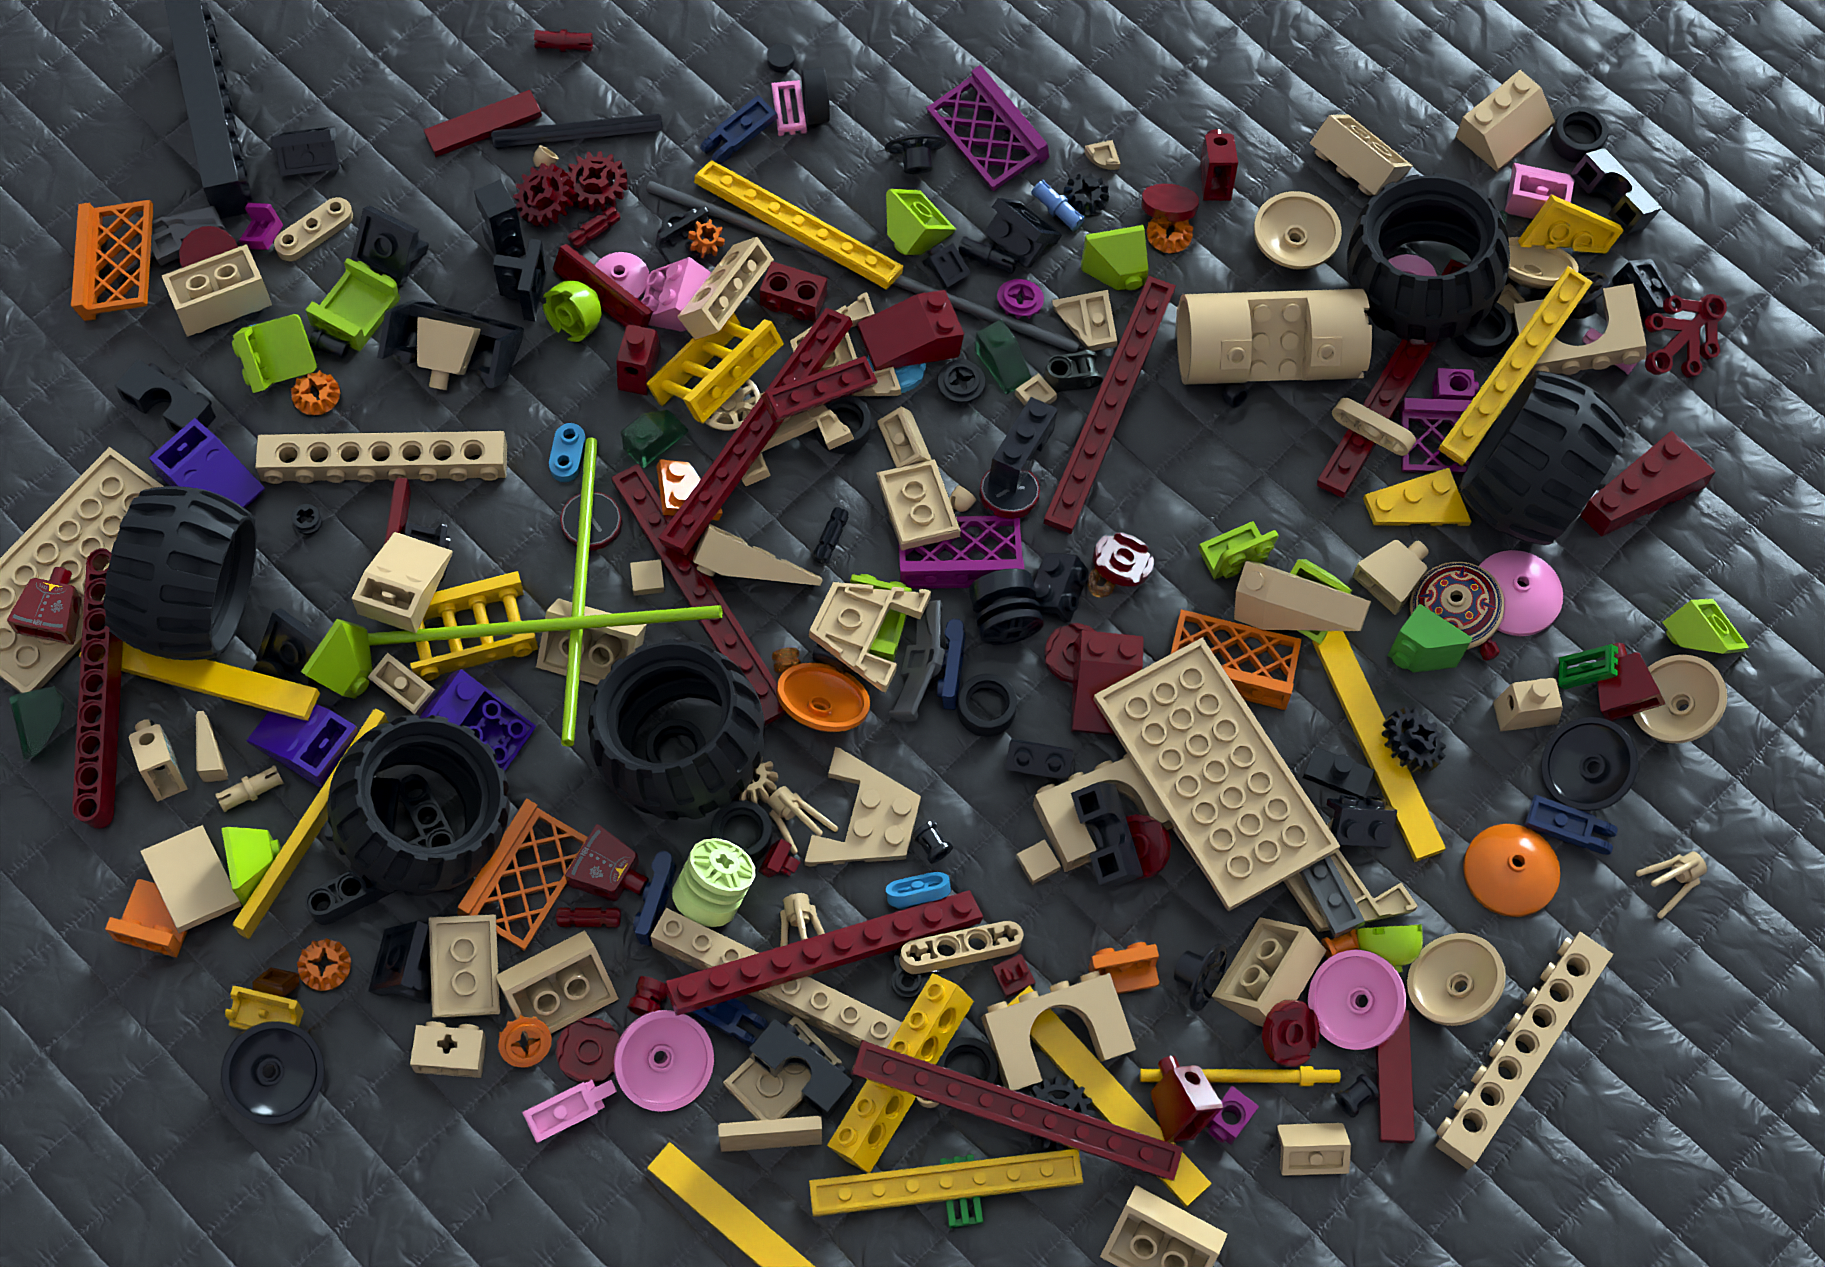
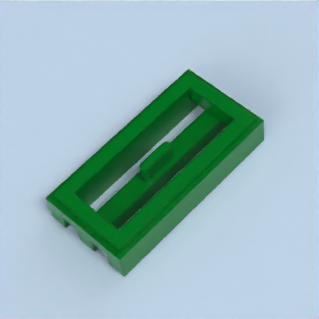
M1609 644L1559 657L1558 686L1563 689H1569L1617 677L1618 670L1614 669V666L1618 665V659L1614 657V654L1618 653V647ZM1605 657L1604 660H1600V661H1596V662H1592V663L1586 662V661H1590V660H1594V659H1598V658ZM1579 664L1577 667L1567 669V666Z
M971 1154L966 1155V1157L956 1156L952 1159L941 1158L939 1162L940 1165L974 1161V1156ZM980 1196L972 1198L975 1217L969 1218L966 1198L959 1199L962 1219L956 1220L953 1200L945 1201L949 1228L983 1224Z

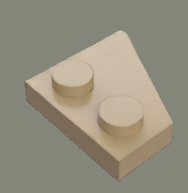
M1108 290L1052 300L1054 311L1087 350L1096 351L1118 347Z

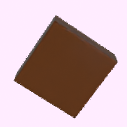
M270 967L253 981V990L285 997L299 985V974Z

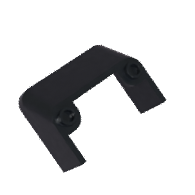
M411 300L385 311L377 358L380 359L397 355V360L406 363L415 362V359H417L418 317L481 329L467 369L477 371V376L482 378V382L487 384L488 388H494L507 380L524 334V328L514 324L421 300Z

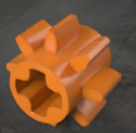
M710 219L708 223L702 225L697 221L695 224L696 232L689 231L688 239L694 241L691 244L690 250H697L701 253V258H704L705 254L710 253L713 256H717V246L723 247L725 242L724 238L718 237L722 233L723 228H716Z

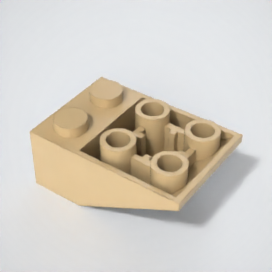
M394 532L364 571L352 596L357 614L417 633L453 551Z

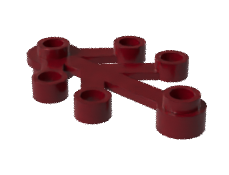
M1707 294L1701 297L1699 301L1682 299L1678 295H1673L1666 298L1663 302V309L1667 314L1673 315L1680 311L1698 314L1692 320L1664 317L1660 313H1655L1646 318L1645 327L1651 333L1662 329L1680 332L1663 349L1654 351L1647 356L1645 368L1654 375L1668 372L1673 365L1672 357L1687 342V361L1682 363L1681 371L1684 376L1691 378L1702 372L1700 355L1702 358L1709 360L1717 357L1720 353L1717 322L1725 315L1727 305L1721 296L1715 294ZM1672 301L1675 303V309L1672 307ZM1653 319L1657 321V327L1654 325ZM1705 324L1706 342L1700 345V328ZM1708 346H1709V347L1711 348V350H1712V353H1711V354H1710L1709 351H1708ZM1690 364L1693 366L1694 372L1690 370Z

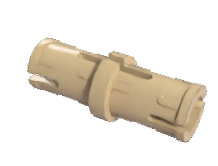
M274 765L249 779L247 776L241 778L242 782L215 795L223 811L227 812V810L251 799L252 802L257 800L258 795L280 784L282 785L284 782Z

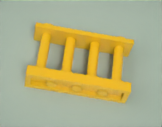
M733 313L719 332L696 340L692 338L646 384L659 405L663 406L672 396H677L684 400L694 419L704 423L784 343L771 321L764 319L754 330L742 327L735 313ZM734 336L743 339L733 350L724 347ZM714 356L723 359L713 370L704 367ZM693 376L702 379L692 390L684 387Z
M518 571L435 592L418 629H425L424 622L435 617H442L444 627L457 626L455 614L466 609L473 610L477 625L489 624L485 606L498 601L504 602L508 622L521 621L516 598L524 595ZM534 633L512 634L510 638L495 642L493 636L480 637L482 645L463 649L461 639H448L451 653L432 657L428 641L416 642L420 661L410 663L412 672L423 681H430L438 678L441 674L511 656L524 657L531 654L532 651L538 650V645Z

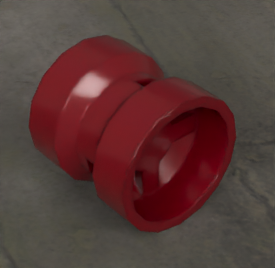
M640 976L636 984V995L630 998L627 1009L641 1017L654 1011H660L661 1001L667 998V992L663 982L651 977Z

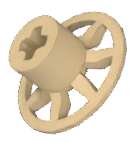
M748 379L745 382L748 386L741 388L737 393L734 392L714 412L712 418H708L704 423L718 430H737L744 421L742 420L743 411L750 412L755 406L743 402L744 397L753 391L755 404L761 397L755 383Z

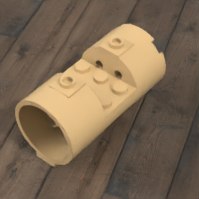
M1363 289L1183 294L1176 310L1175 333L1182 382L1188 385L1245 383L1248 381L1363 379L1364 372L1362 371H1368L1372 349V325H1369L1368 316L1364 313V310H1369L1370 308L1367 295Z

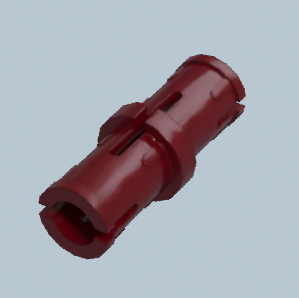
M561 29L560 32L535 30L534 41L536 42L534 47L560 49V52H566L567 49L592 51L593 40L591 39L593 34L567 32V29Z

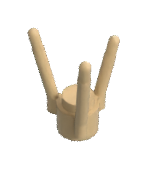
M786 786L777 789L767 801L773 809L769 813L770 817L776 822L784 840L792 844L790 848L792 854H797L798 850L782 820L783 817L789 820L796 815L817 836H821L822 830L801 810L802 808L833 832L838 831V827L803 801L797 793L793 794Z
M1692 851L1685 856L1679 854L1670 860L1636 871V875L1639 877L1672 867L1670 872L1651 882L1653 887L1663 884L1674 877L1681 883L1686 882L1683 888L1657 914L1658 918H1663L1692 888L1700 884L1699 877L1707 872V866L1704 859L1697 852Z
M796 893L783 899L785 910L780 911V947L788 945L789 922L791 926H798L801 940L808 939L805 925L810 922V919L817 935L825 933L817 917L815 905H810L807 894Z

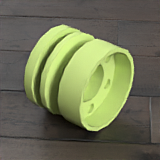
M717 838L704 839L695 844L672 889V899L677 909L686 918L703 926H724L732 921L753 882L755 866L750 856L739 846Z

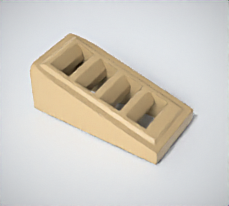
M197 711L196 771L204 782L228 780V773L212 725L204 711Z

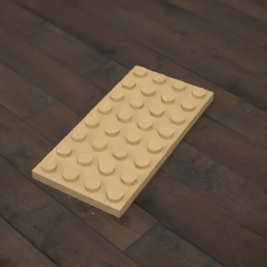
M111 447L0 558V678L29 700L37 694L82 645L85 574L88 556L99 548L112 551L121 521L126 515L132 500L137 498L142 490L164 487ZM110 563L104 567L103 571L108 568ZM54 567H62L72 572L69 585L74 586L81 596L82 602L74 645L16 634L7 622L9 614L29 580L39 578L49 581Z
M1203 637L1094 695L1093 700L1227 911L1236 908L1339 850V843Z

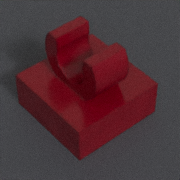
M783 839L772 843L758 872L768 878L779 872L786 876H790L791 873L794 874L800 861L787 855L792 844Z
M1022 954L992 967L991 971L1005 999L1021 993L1028 986L1032 988L1036 984Z

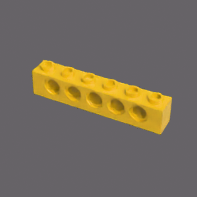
M932 973L887 1049L936 1065L974 1001L959 985ZM867 1080L827 1146L846 1162L870 1173L916 1096Z

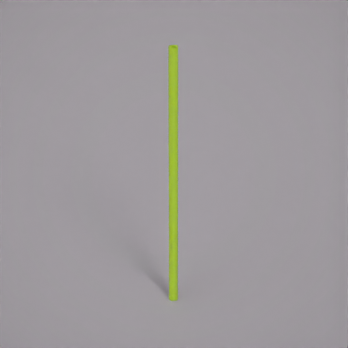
M587 438L585 440L571 617L584 616L597 454V440L595 438ZM583 629L570 630L561 744L566 747L573 746L575 740Z
M721 605L428 628L418 629L417 633L407 630L368 633L369 646L716 619L722 618Z

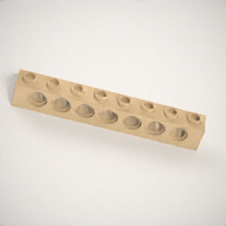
M504 431L258 435L255 468L261 481L271 484H279L283 481L311 483L320 480L340 483L344 480L373 482L374 480L389 479L395 482L396 478L420 479L422 481L447 478L455 481H463L467 478L496 480L497 478H506L507 442ZM473 455L480 456L476 460H469V458ZM412 456H419V458L414 461H408V459ZM441 456H450L446 460H438ZM351 457H358L355 461L346 462ZM380 457H388L385 461H377ZM290 458H296L293 462L285 463ZM319 458H326L323 462H316Z
M668 908L663 912L651 934L653 948L700 971L758 954V952ZM808 976L749 994L792 1016L797 1015L802 1021L859 1048L862 1040L887 1048L902 1022Z
M1579 932L1573 940L1567 937L1556 952L1561 956L1556 965L1552 962L1548 964L1540 976V979L1544 981L1540 989L1537 990L1533 987L1523 1001L1527 1008L1522 1016L1516 1013L1505 1028L1510 1032L1506 1040L1503 1041L1499 1038L1488 1055L1493 1059L1488 1067L1484 1065L1479 1067L1471 1079L1475 1083L1471 1092L1468 1093L1464 1090L1453 1107L1458 1111L1451 1120L1446 1117L1436 1131L1440 1138L1435 1147L1468 1170L1477 1162L1613 956V953L1582 932ZM1566 965H1572L1577 968L1579 976L1571 975ZM1550 990L1559 992L1563 1002L1555 1001L1550 996ZM1532 1016H1540L1545 1021L1546 1027L1537 1026ZM1515 1041L1525 1043L1529 1053L1520 1052L1516 1048ZM1498 1067L1507 1068L1512 1078L1510 1080L1502 1078L1498 1072ZM1488 1093L1494 1099V1106H1488L1483 1103L1480 1094ZM1463 1119L1472 1120L1477 1127V1132L1467 1131L1463 1126Z

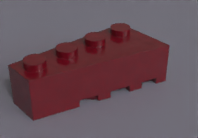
M1671 430L1589 499L1580 517L1602 537L1634 522L1638 517L1645 514L1649 515L1672 501L1674 503L1684 498L1685 495L1693 491L1697 492L1704 489L1716 471Z

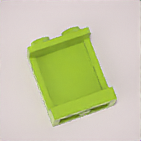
M347 258L344 262L346 271L320 305L312 301L305 311L311 326L319 330L322 328L326 329L328 334L349 341L350 347L360 352L384 321L385 311L394 308L400 300L397 284L391 277L375 273L364 262H355Z
M852 574L850 579L851 584L873 585V589L891 590L892 587L904 588V591L912 592L911 588L901 582L891 581L888 583L877 580L868 574ZM889 609L869 650V654L891 662L895 661L907 617L906 614Z

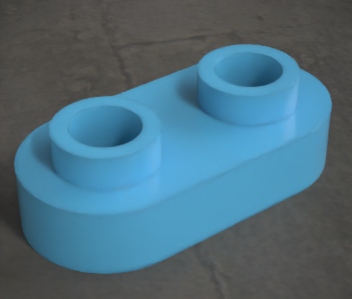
M567 423L560 426L554 436L549 469L552 477L560 482L572 481L580 472L586 438L584 430L577 424ZM569 434L575 435L572 439L565 438ZM561 461H568V462H569V463H568L567 465H565V466L559 465V463H560Z
M931 872L891 882L886 887L887 902L897 909H908L913 905L945 898L951 892L949 876L942 872Z

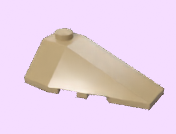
M708 524L703 531L693 557V562L698 564L697 570L712 577L716 572L723 576L818 586L823 581L820 576L787 560L776 559L775 555L756 546L752 548L747 545L748 543L744 539L711 524Z
M1246 561L1236 589L1234 620L1262 630L1361 631L1371 601L1256 561Z

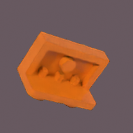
M1138 942L1129 945L1126 950L1115 951L1114 948H1106L1097 951L1091 957L1088 966L1089 973L1099 970L1100 976L1110 973L1117 994L1153 988L1159 985L1155 966L1159 958L1156 944L1147 945L1146 942Z

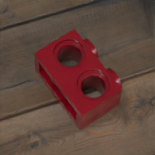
M771 261L759 290L760 305L773 312L781 311L791 314L799 320L816 322L827 295V278ZM777 288L784 289L782 291H774ZM803 297H810V298H812V299L803 300V299H801V298H803Z

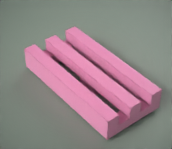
M800 80L771 83L774 109L778 115L776 120L778 136H784V132H789L790 135H794L795 131H801V134L807 133ZM789 88H794L799 123H794ZM780 89H783L788 124H783L778 92Z

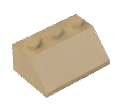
M1519 70L1463 116L1455 137L1498 172L1551 128L1555 120L1542 88L1524 72Z
M1329 115L1310 141V144L1316 148L1315 153L1325 161L1331 160L1338 166L1336 170L1348 179L1351 177L1359 183L1358 188L1369 196L1378 195L1382 188L1391 182L1397 183L1413 167V165L1350 115Z
M247 244L162 275L187 337L204 332L217 325L231 322L252 312H258L272 305L263 279Z
M558 598L546 611L545 619L571 617L572 602ZM585 606L584 616L612 614ZM647 624L583 629L579 680L598 685L601 679L606 678L611 671V666L619 658L624 659L635 652V648L643 645ZM570 630L542 632L536 668L564 676L567 675Z
M1260 917L1215 989L1212 997L1253 1024L1263 1027L1267 1014L1275 1004L1283 1000H1297L1327 950L1307 927Z
M585 930L495 975L516 1020L519 1019L520 1015L531 1018L535 1016L543 1023L545 1022L551 1034L619 999L600 956ZM522 1031L527 1041L533 1039L529 1038L525 1031Z
M1135 1185L1100 1257L1118 1267H1213L1227 1237V1233Z

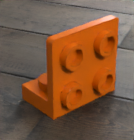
M142 879L136 881L121 920L110 917L105 928L114 941L176 958L188 931L178 933L155 883Z

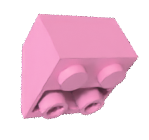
M1514 163L1505 213L1534 219L1551 194L1571 203L1574 185L1571 175Z
M690 257L651 271L647 278L644 298L641 300L644 305L653 311L648 325L681 332L687 330L677 316L712 272Z

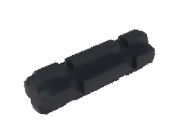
M839 507L833 509L830 515L831 519L827 522L819 539L820 543L816 546L813 553V559L816 562L822 564L829 562L832 556L831 552L835 549L842 534V528L846 525L849 518L847 510Z

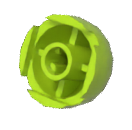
M563 281L543 295V298L546 297V303L542 306L548 322L556 332L559 333L562 328L569 333L571 337L567 340L580 342L598 327L602 315L600 301L597 293L587 285L578 281Z
M1422 924L1356 929L1359 950L1381 956L1398 973L1403 972L1402 966L1413 963L1419 957L1423 947Z

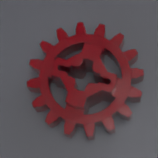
M602 151L598 152L597 157H593L590 152H587V158L584 160L580 156L576 157L577 165L569 163L568 177L574 181V185L570 188L576 192V195L570 197V201L575 202L578 200L580 209L585 207V205H589L590 212H593L596 206H600V209L604 211L606 209L605 205L608 203L613 207L616 206L615 198L623 200V191L628 189L626 169H623L621 161L614 163L612 154L607 156V158H603Z
M541 163L539 170H536L534 167L530 168L531 174L529 176L522 174L521 177L524 182L523 184L515 185L520 191L513 195V199L518 202L516 204L517 211L520 212V216L536 227L539 223L544 227H548L549 220L558 223L559 214L567 215L564 209L566 206H573L574 203L569 200V197L576 195V192L570 188L574 185V181L568 177L569 174L562 168L559 169L555 164H551L548 167Z

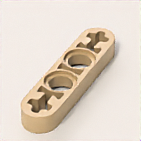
M1003 921L911 940L902 947L899 959L900 965L908 973L920 974L1010 955L1020 949L1024 936L1023 930L1015 922ZM1003 934H1007L1009 938H1014L1013 941L1009 942L1007 938H1002ZM973 938H978L984 941L986 947L976 950L970 947L968 942ZM941 945H949L954 949L955 953L952 956H943L938 952L937 948ZM928 949H931V958L930 953H927ZM910 953H915L916 957H920V961H915L913 957H909Z

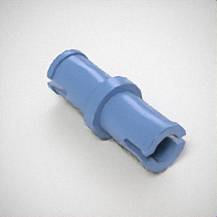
M1044 180L1038 182L1032 189L1031 194L1049 209L1048 212L1052 216H1057L1073 232L1085 221V217L1067 203L1068 199L1064 195L1060 196Z

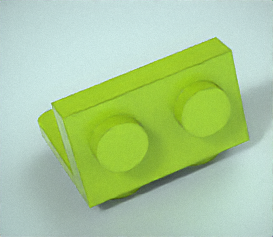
M297 314L240 329L233 335L232 346L234 353L237 357H241L244 366L242 370L243 378L247 386H251L253 393L264 391L272 383L312 373L317 368L301 318Z
M1254 521L1200 543L1198 550L1214 580L1222 576L1230 578L1242 570L1241 568L1244 567L1246 561H1256L1259 563L1267 561L1279 535L1276 530L1261 535Z

